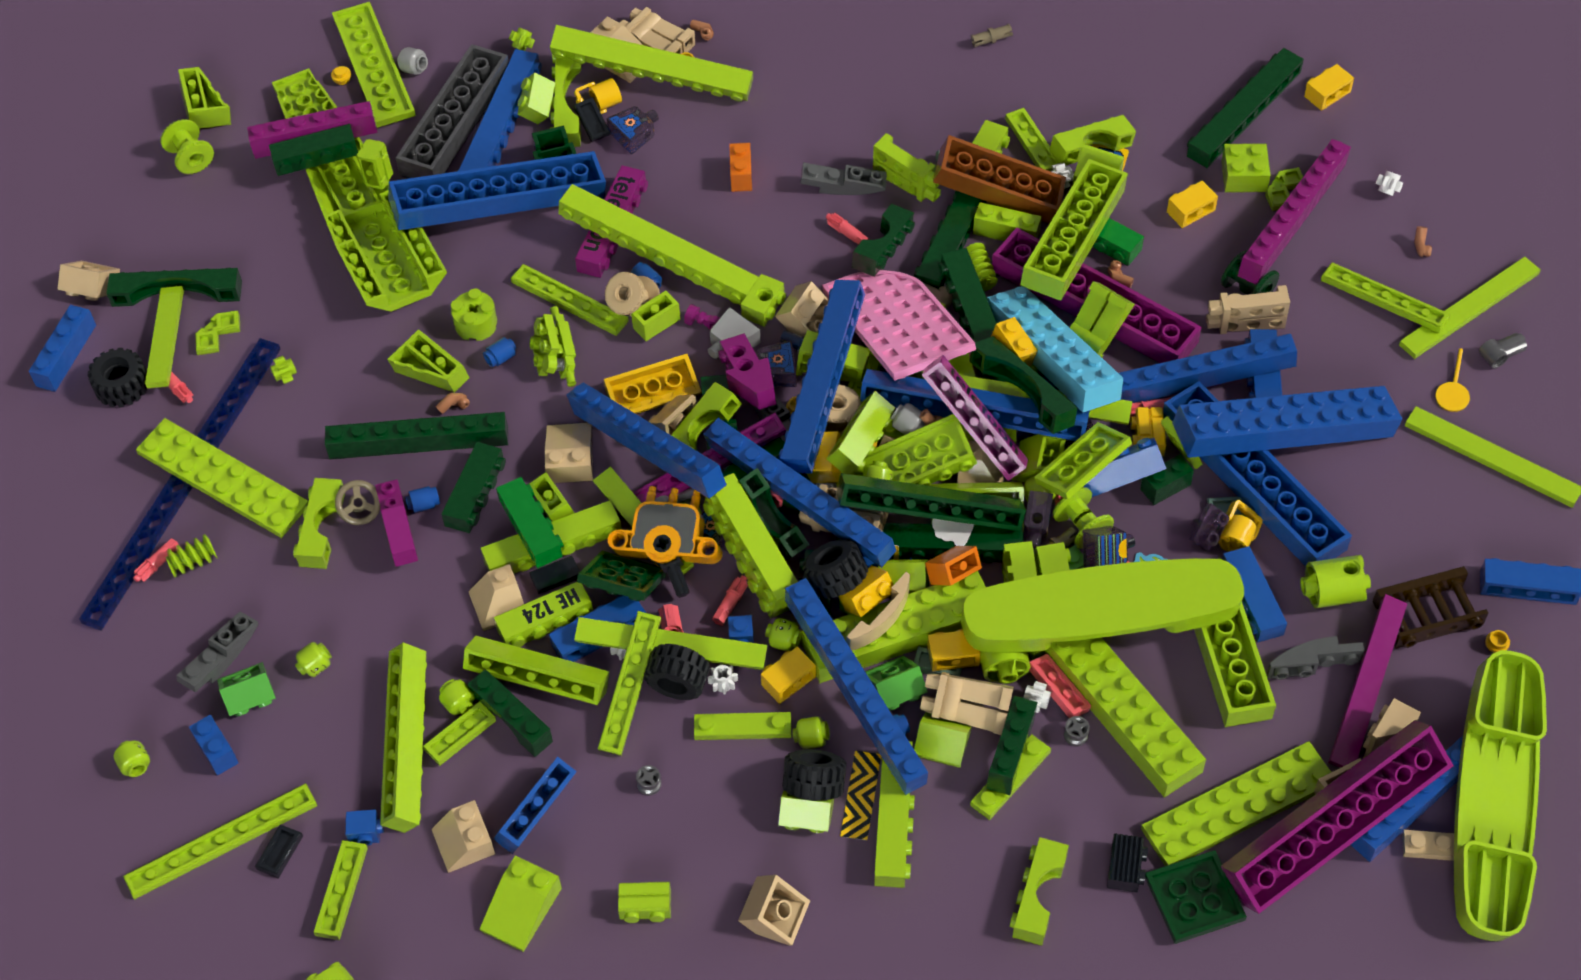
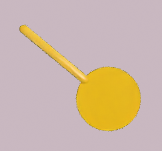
M1462 348L1458 350L1453 382H1446L1440 385L1435 394L1438 405L1450 412H1458L1465 409L1470 401L1468 390L1463 385L1457 383L1463 353Z

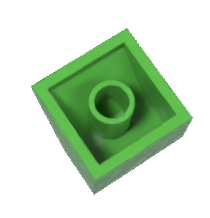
M905 656L865 671L889 711L898 708L899 704L903 702L918 700L922 694L928 692L919 665Z
M263 662L217 679L219 691L229 716L234 714L235 716L244 715L249 712L250 708L255 706L259 708L271 704L273 699H276Z

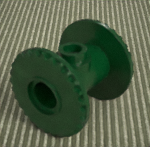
M1246 250L1234 257L1222 275L1221 285L1224 288H1228L1237 282L1239 283L1240 291L1244 294L1273 292L1280 276L1276 270H1272L1257 285L1238 277L1243 256L1247 252Z

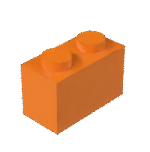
M750 143L729 144L731 192L752 191Z
M955 546L925 563L931 585L951 586L982 568L976 546Z

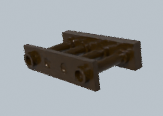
M1465 566L1376 590L1372 601L1376 609H1379L1382 597L1385 594L1403 602H1410L1422 626L1409 630L1403 618L1399 629L1400 633H1398L1394 644L1395 649L1400 647L1409 648L1422 641L1466 629L1475 630L1484 625L1489 612L1487 609L1475 612L1462 587L1468 576ZM1446 590L1454 591L1466 615L1453 618L1441 592ZM1424 596L1432 597L1444 621L1431 624L1419 598Z

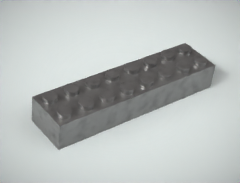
M471 44L396 156L400 175L416 178L446 172L489 106L508 66V55Z

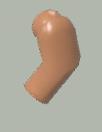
M694 19L691 21L690 29L699 31L704 40L712 39L714 32L710 24Z
M1417 226L1414 239L1417 254L1421 257H1430L1432 247L1425 245L1428 228Z
M1113 260L1108 267L1110 277L1131 288L1134 278L1124 275L1121 270V262Z
M449 393L435 407L444 414L451 406H459L461 409H465L469 406L470 401L463 393Z

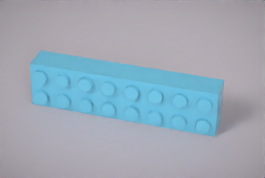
M1017 287L987 297L996 323L1013 317L1017 319L1038 350L1032 364L1083 413L1121 400L1123 377L1026 287Z

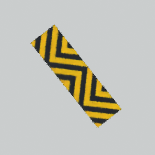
M855 751L840 837L868 839L881 761L880 754Z

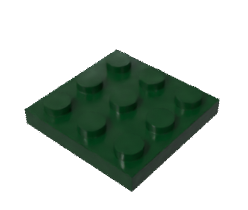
M602 550L578 574L577 582L584 584L588 588L606 590L607 593L612 595L621 594L628 596L633 601H644L666 577V573L663 572L661 567Z
M1216 850L1145 873V880L1174 944L1246 921L1247 916L1232 884L1221 868L1222 863Z

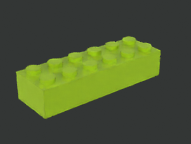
M732 473L724 477L727 484L710 499L705 497L703 508L707 516H711L715 522L714 527L718 535H722L726 541L727 551L729 554H733L737 560L738 570L741 574L744 573L748 579L749 589L752 593H756L759 598L760 608L764 613L767 612L771 619L790 610L785 602V588L798 581L735 474Z
M1241 602L1237 614L1232 619L1194 629L1225 727L1270 720L1273 718L1276 708L1243 603Z

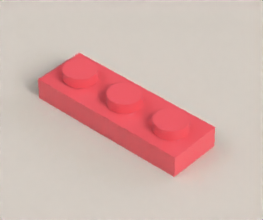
M1048 654L1030 661L1031 667L1029 671L1038 682L1047 684L1046 690L1051 692V697L1068 718L1081 716L1089 712L1091 708L1090 703Z

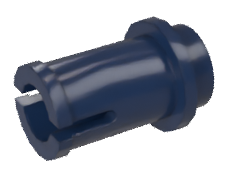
M784 330L780 337V343L791 342V347L795 348L796 352H799L805 336L800 337L788 330Z

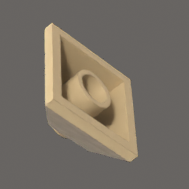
M968 440L977 464L968 471L958 472L957 483L1003 482V474L978 443Z
M510 564L487 572L469 591L483 631L496 627L494 617L524 605Z

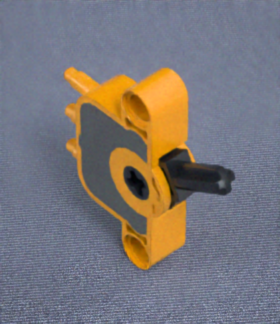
M650 486L646 501L636 508L632 531H612L608 536V544L620 556L649 557L655 565L661 567L664 573L668 572L676 596L679 598L685 597L690 593V590L681 570V566L684 565L682 560L684 559L685 562L716 564L721 560L723 552L714 539L703 537L705 520L699 512L701 497L698 491H693L690 504L677 503V488L671 489L668 502L655 501L656 487ZM625 539L622 546L616 547L619 540ZM715 547L712 554L705 555L708 548Z

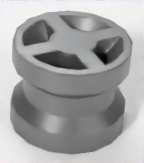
M1080 716L1069 718L1065 725V741L1071 746L1076 747L1085 744L1088 740L1090 728L1088 721Z
M645 765L637 771L636 781L639 792L646 796L656 794L661 788V774L655 766Z

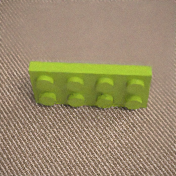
M1097 422L1034 477L1036 484L1069 500L1132 444L1131 438Z

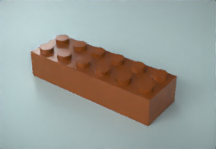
M948 135L940 148L933 182L1004 208L1042 216L1041 221L1050 224L1061 206L1066 177Z

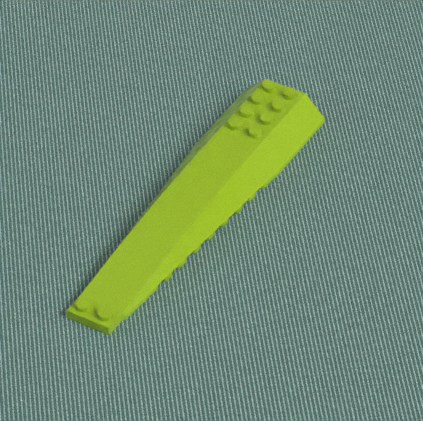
M309 68L271 82L285 119L337 108L320 82L314 78ZM355 137L354 139L359 152V150L362 148L363 142L359 137ZM357 156L305 169L336 249L366 306L391 312L431 296L447 274V271L422 227L398 230L388 199L389 180H387L388 183L384 189L366 186Z

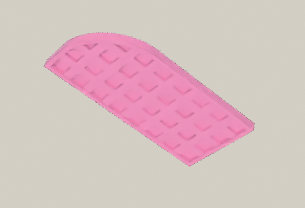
M879 270L875 277L864 272H857L837 279L861 281L865 297L855 332L894 381L919 371H924L928 365L941 355H944L947 360H951L976 350L975 342L919 279L905 273ZM835 280L822 285L823 293L828 299L829 291L833 288Z

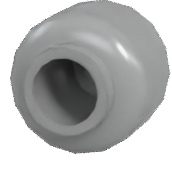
M406 47L401 50L397 58L399 69L408 74L419 75L428 65L426 54L423 50Z
M906 403L904 406L900 404L891 417L893 420L892 426L904 435L925 426V423L919 417L922 411L910 403Z

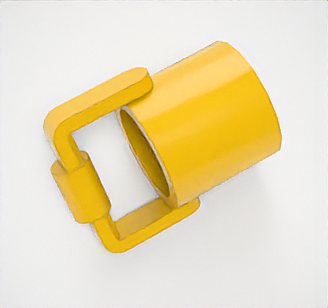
M613 78L598 84L591 82L574 91L577 104L584 101L579 91L589 88L590 97H593L601 115L607 112V108L622 102L620 90Z
M1242 501L1232 502L1224 518L1227 522L1219 538V545L1227 552L1248 547L1259 533L1263 523L1262 518ZM1236 508H1238L1239 511L1242 512L1245 516L1237 514L1234 515Z

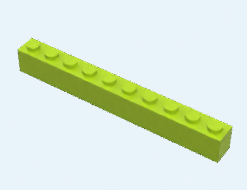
M556 25L550 45L551 53L559 59L570 58L577 63L585 64L587 62L601 69L608 67L618 73L629 72L638 78L646 76L660 83L667 81L676 87L688 86L697 92H703L704 90L718 97L723 95L729 96L735 101H748L753 82V71Z
M573 184L559 200L558 214L563 218L579 224L584 229H589L599 234L602 238H607L617 243L620 247L635 252L640 257H645L655 262L658 266H663L673 271L676 275L691 280L696 285H701L711 290L714 294L729 299L734 304L741 305L759 278Z

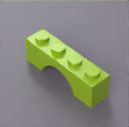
M1124 115L1111 117L1107 120L1094 122L1090 125L1053 135L1049 150L1059 163H1065L1066 166L1078 162L1084 144H1099L1113 151L1132 146L1136 130Z
M714 382L671 436L697 451V439L702 430L715 422L717 418L729 421L742 403L734 393Z
M315 478L313 486L309 487L308 505L304 506L303 510L304 522L303 525L300 524L299 541L298 544L294 545L293 556L297 559L299 567L327 569L331 547L328 538L320 534L318 528L327 516L337 512L335 497L338 490L343 486L342 480Z
M1039 837L1037 846L1032 845L1029 860H1033L1031 868L1026 867L1022 881L1026 883L1025 890H1019L1016 904L1020 905L1018 913L1013 912L1009 926L1014 928L1013 938L1043 945L1050 912L1039 903L1036 891L1044 882L1050 879L1061 878L1069 845Z

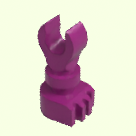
M691 304L685 313L684 323L691 326L697 320L698 324H704L711 330L720 317L707 315L703 311L700 313V308Z

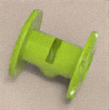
M181 119L169 124L163 130L164 132L160 140L161 145L167 152L177 153L175 166L180 172L196 174L204 170L205 167H208L213 160V147L206 141L198 140L200 130L195 122Z
M1082 487L1069 500L1063 497L1053 510V517L1056 521L1062 522L1071 519L1079 529L1074 544L1080 549H1085L1099 543L1101 536L1106 537L1114 526V520L1111 515H1102L1096 518L1087 505L1092 498V492L1086 487Z

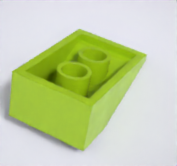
M514 856L499 882L480 926V931L524 952L562 889L559 876L518 856Z

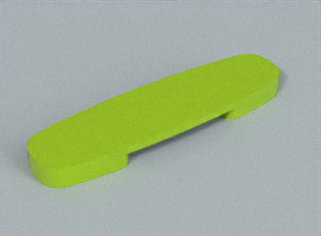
M1172 559L1094 566L1028 577L973 591L967 596L963 604L961 622L967 642L979 651L1002 653L1044 651L1051 646L1052 642L1110 637L1164 628L1171 633H1179L1232 619L1237 614L1244 596V585L1237 569L1231 563L1222 559Z
M1500 650L1490 655L1478 666L1462 740L1455 809L1454 896L1456 918L1460 926L1469 935L1488 941L1505 940L1519 933L1526 923L1537 870V863L1532 854L1538 807L1540 740L1547 732L1543 671L1532 657L1507 650Z

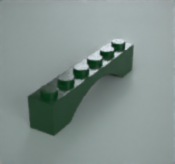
M238 268L109 273L106 294L112 307L134 306L146 298L160 294L161 288L182 286L184 291L202 293L218 302L240 301L242 279Z
M992 336L975 342L976 350L971 352L969 362L983 374L1006 380L1024 391L1037 408L1038 422L1052 434L1075 425L1078 407L999 340Z

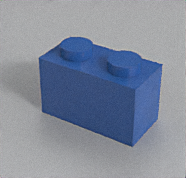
M211 715L189 726L194 739L217 776L239 763L232 748Z

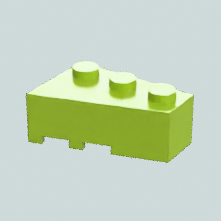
M1032 541L1004 544L1002 559L1004 583L1038 575Z

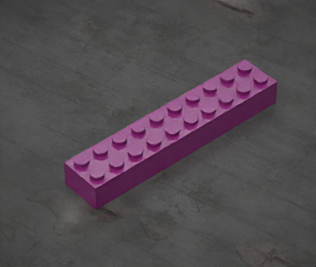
M1016 228L993 254V270L996 274L1020 286L1023 267L1040 240ZM1084 263L1081 265L1061 301L1028 289L1038 297L1077 317L1090 292L1089 288L1092 282L1103 284L1116 292V294L1135 304L1114 338L1159 363L1188 357L1199 343L1201 326Z
M1414 720L1221 865L1244 906L1260 914L1452 768L1453 764L1432 726Z

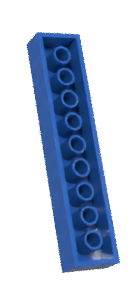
M595 151L389 181L388 199L398 230L559 206V200L572 184L604 199L606 180Z
M1198 381L1164 402L1163 416L1164 418L1168 416L1173 422L1179 405L1216 402L1218 400ZM1268 450L1200 457L1242 499L1244 504L1248 505L1262 518L1263 523L1305 567L1308 562L1333 559L1347 551L1352 535Z
M1376 386L1179 405L1172 424L1187 457L1191 458L1394 437L1403 419L1386 387Z

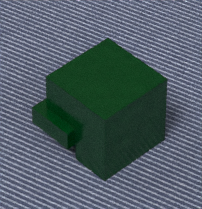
M564 125L532 133L535 150L533 151L534 160L577 154L573 142L569 143Z

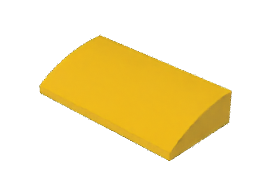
M688 354L603 379L607 396L635 414L664 406L678 395L692 394L696 396L702 394Z

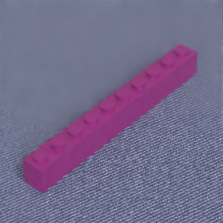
M1334 139L1329 142L1243 256L1238 277L1256 285L1259 283L1346 166L1351 150L1350 146Z

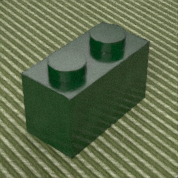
M1181 454L1165 462V470L1142 478L1140 490L1153 506L1191 486L1194 470Z

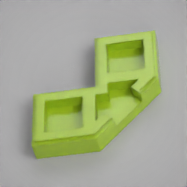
M1299 167L1279 171L1272 184L1266 190L1265 196L1272 211L1280 209L1290 195L1288 191L1294 190L1303 178Z
M238 310L216 313L205 328H201L195 333L197 355L219 352V335L240 332V315Z

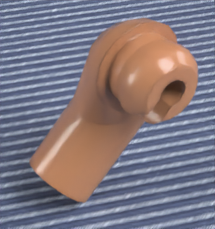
M928 409L923 410L919 416L926 426L943 419L941 416L934 417Z

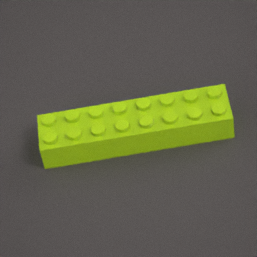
M1088 159L1023 267L1020 286L1057 300H1062L1123 195L1128 173Z
M976 571L951 586L933 585L908 594L905 607L895 623L875 641L852 651L862 668L918 649V646L926 647L928 635L936 632L947 633L963 629L961 616L963 604L967 596L973 591L986 588L979 572ZM892 600L878 604L862 617L849 614L835 619L833 622L846 641L848 634L861 620L870 625ZM802 631V645L807 657L816 665V677L819 684L833 679L808 637Z
M1102 638L1052 642L1051 646L1045 650V654L1052 658L1090 703L1092 713L1164 798L1203 773L1206 758Z

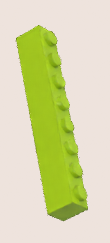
M404 642L390 650L388 657L380 825L406 833L420 825L421 819L420 799L422 796L423 723L427 662L425 650Z

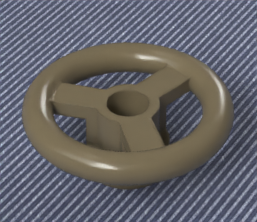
M353 480L345 483L338 490L335 497V508L341 519L352 525H364L376 518L380 511V504L376 488L371 483L364 480ZM360 487L366 488L371 492L374 498V505L367 503L366 498L360 494ZM353 488V496L349 499L348 506L343 509L342 498L346 491ZM360 499L362 506L356 507L354 500ZM368 510L371 512L368 516L359 519L348 515L352 511L360 513Z

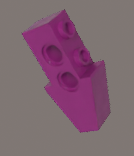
M745 333L721 340V350L718 351L721 363H726L725 372L728 388L759 410L775 405L776 399L769 359H758Z
M398 479L376 484L381 513L395 566L418 561Z

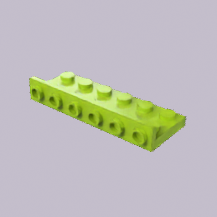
M952 414L876 447L867 458H864L866 463L859 472L853 471L851 475L862 476L865 466L872 465L873 461H880L886 463V467L893 471L892 481L931 486L932 483L939 480H948L955 473L972 469L977 464V460L960 421Z

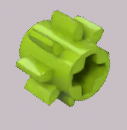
M518 27L517 31L512 30L509 37L513 41L511 46L526 51V48L532 49L535 42L531 38L532 32Z
M284 356L273 359L275 365L270 366L276 382L282 380L286 384L293 381L292 375L296 374L297 371L291 358L285 360Z

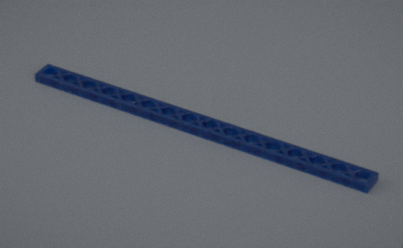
M262 338L258 340L197 437L216 448L220 446L269 369L273 359L276 358L281 350L279 344ZM263 348L270 350L267 354L259 355ZM260 364L258 370L249 372L251 367ZM250 382L248 386L238 388L241 383ZM239 398L237 403L228 406L230 400ZM228 414L226 420L217 423L219 417ZM217 431L215 437L206 440L208 434ZM171 475L80 616L79 620L82 624L102 631L134 581V570L150 556L193 486ZM184 484L182 489L175 492L172 491L174 486ZM172 501L171 507L161 510L163 504ZM161 519L159 525L150 528L151 522ZM149 537L148 543L138 546V542L141 539ZM138 556L135 562L126 563L128 558ZM126 573L124 580L115 583L114 580L117 576ZM114 592V596L111 599L103 601L104 595ZM102 610V615L98 621L90 618L93 613Z

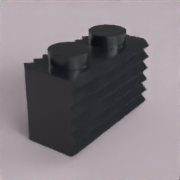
M1117 833L1113 835L1107 888L1138 892L1139 885H1144L1146 870L1141 869V863L1147 860L1148 847L1143 846V837Z

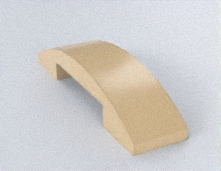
M905 572L891 588L892 601L870 625L861 620L848 634L846 642L852 651L878 639L898 619L905 607L909 594V573Z

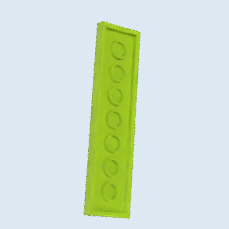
M366 2L332 12L334 22L366 102L370 101L376 127L416 116L371 3Z
M166 418L159 423L136 449L138 455L280 538L303 514L304 506L308 505L309 502Z
M1310 741L1142 824L1141 830L1163 864L1168 866L1189 859L1314 796L1318 779L1330 774L1331 771Z

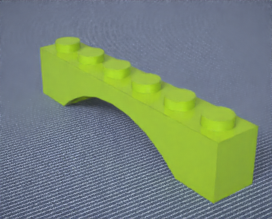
M552 54V62L555 64V66H552V78L555 79L553 81L555 82L553 94L555 96L552 97L551 107L554 109V112H551V124H554V127H550V129L564 125L569 143L573 142L574 147H581L579 117L569 108L565 98L569 85L582 71V64L570 58L559 59Z

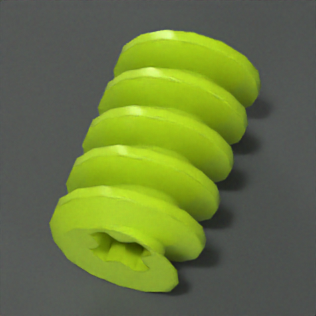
M982 243L970 244L966 248L984 291L990 290L997 284L998 278H996V272L990 263L991 260L988 257L985 246Z
M203 534L202 542L194 538L193 546L186 541L184 550L179 545H176V553L170 548L167 549V557L165 558L174 578H176L177 570L185 574V566H188L193 571L195 562L202 567L204 558L208 563H212V555L216 558L217 556L210 539Z

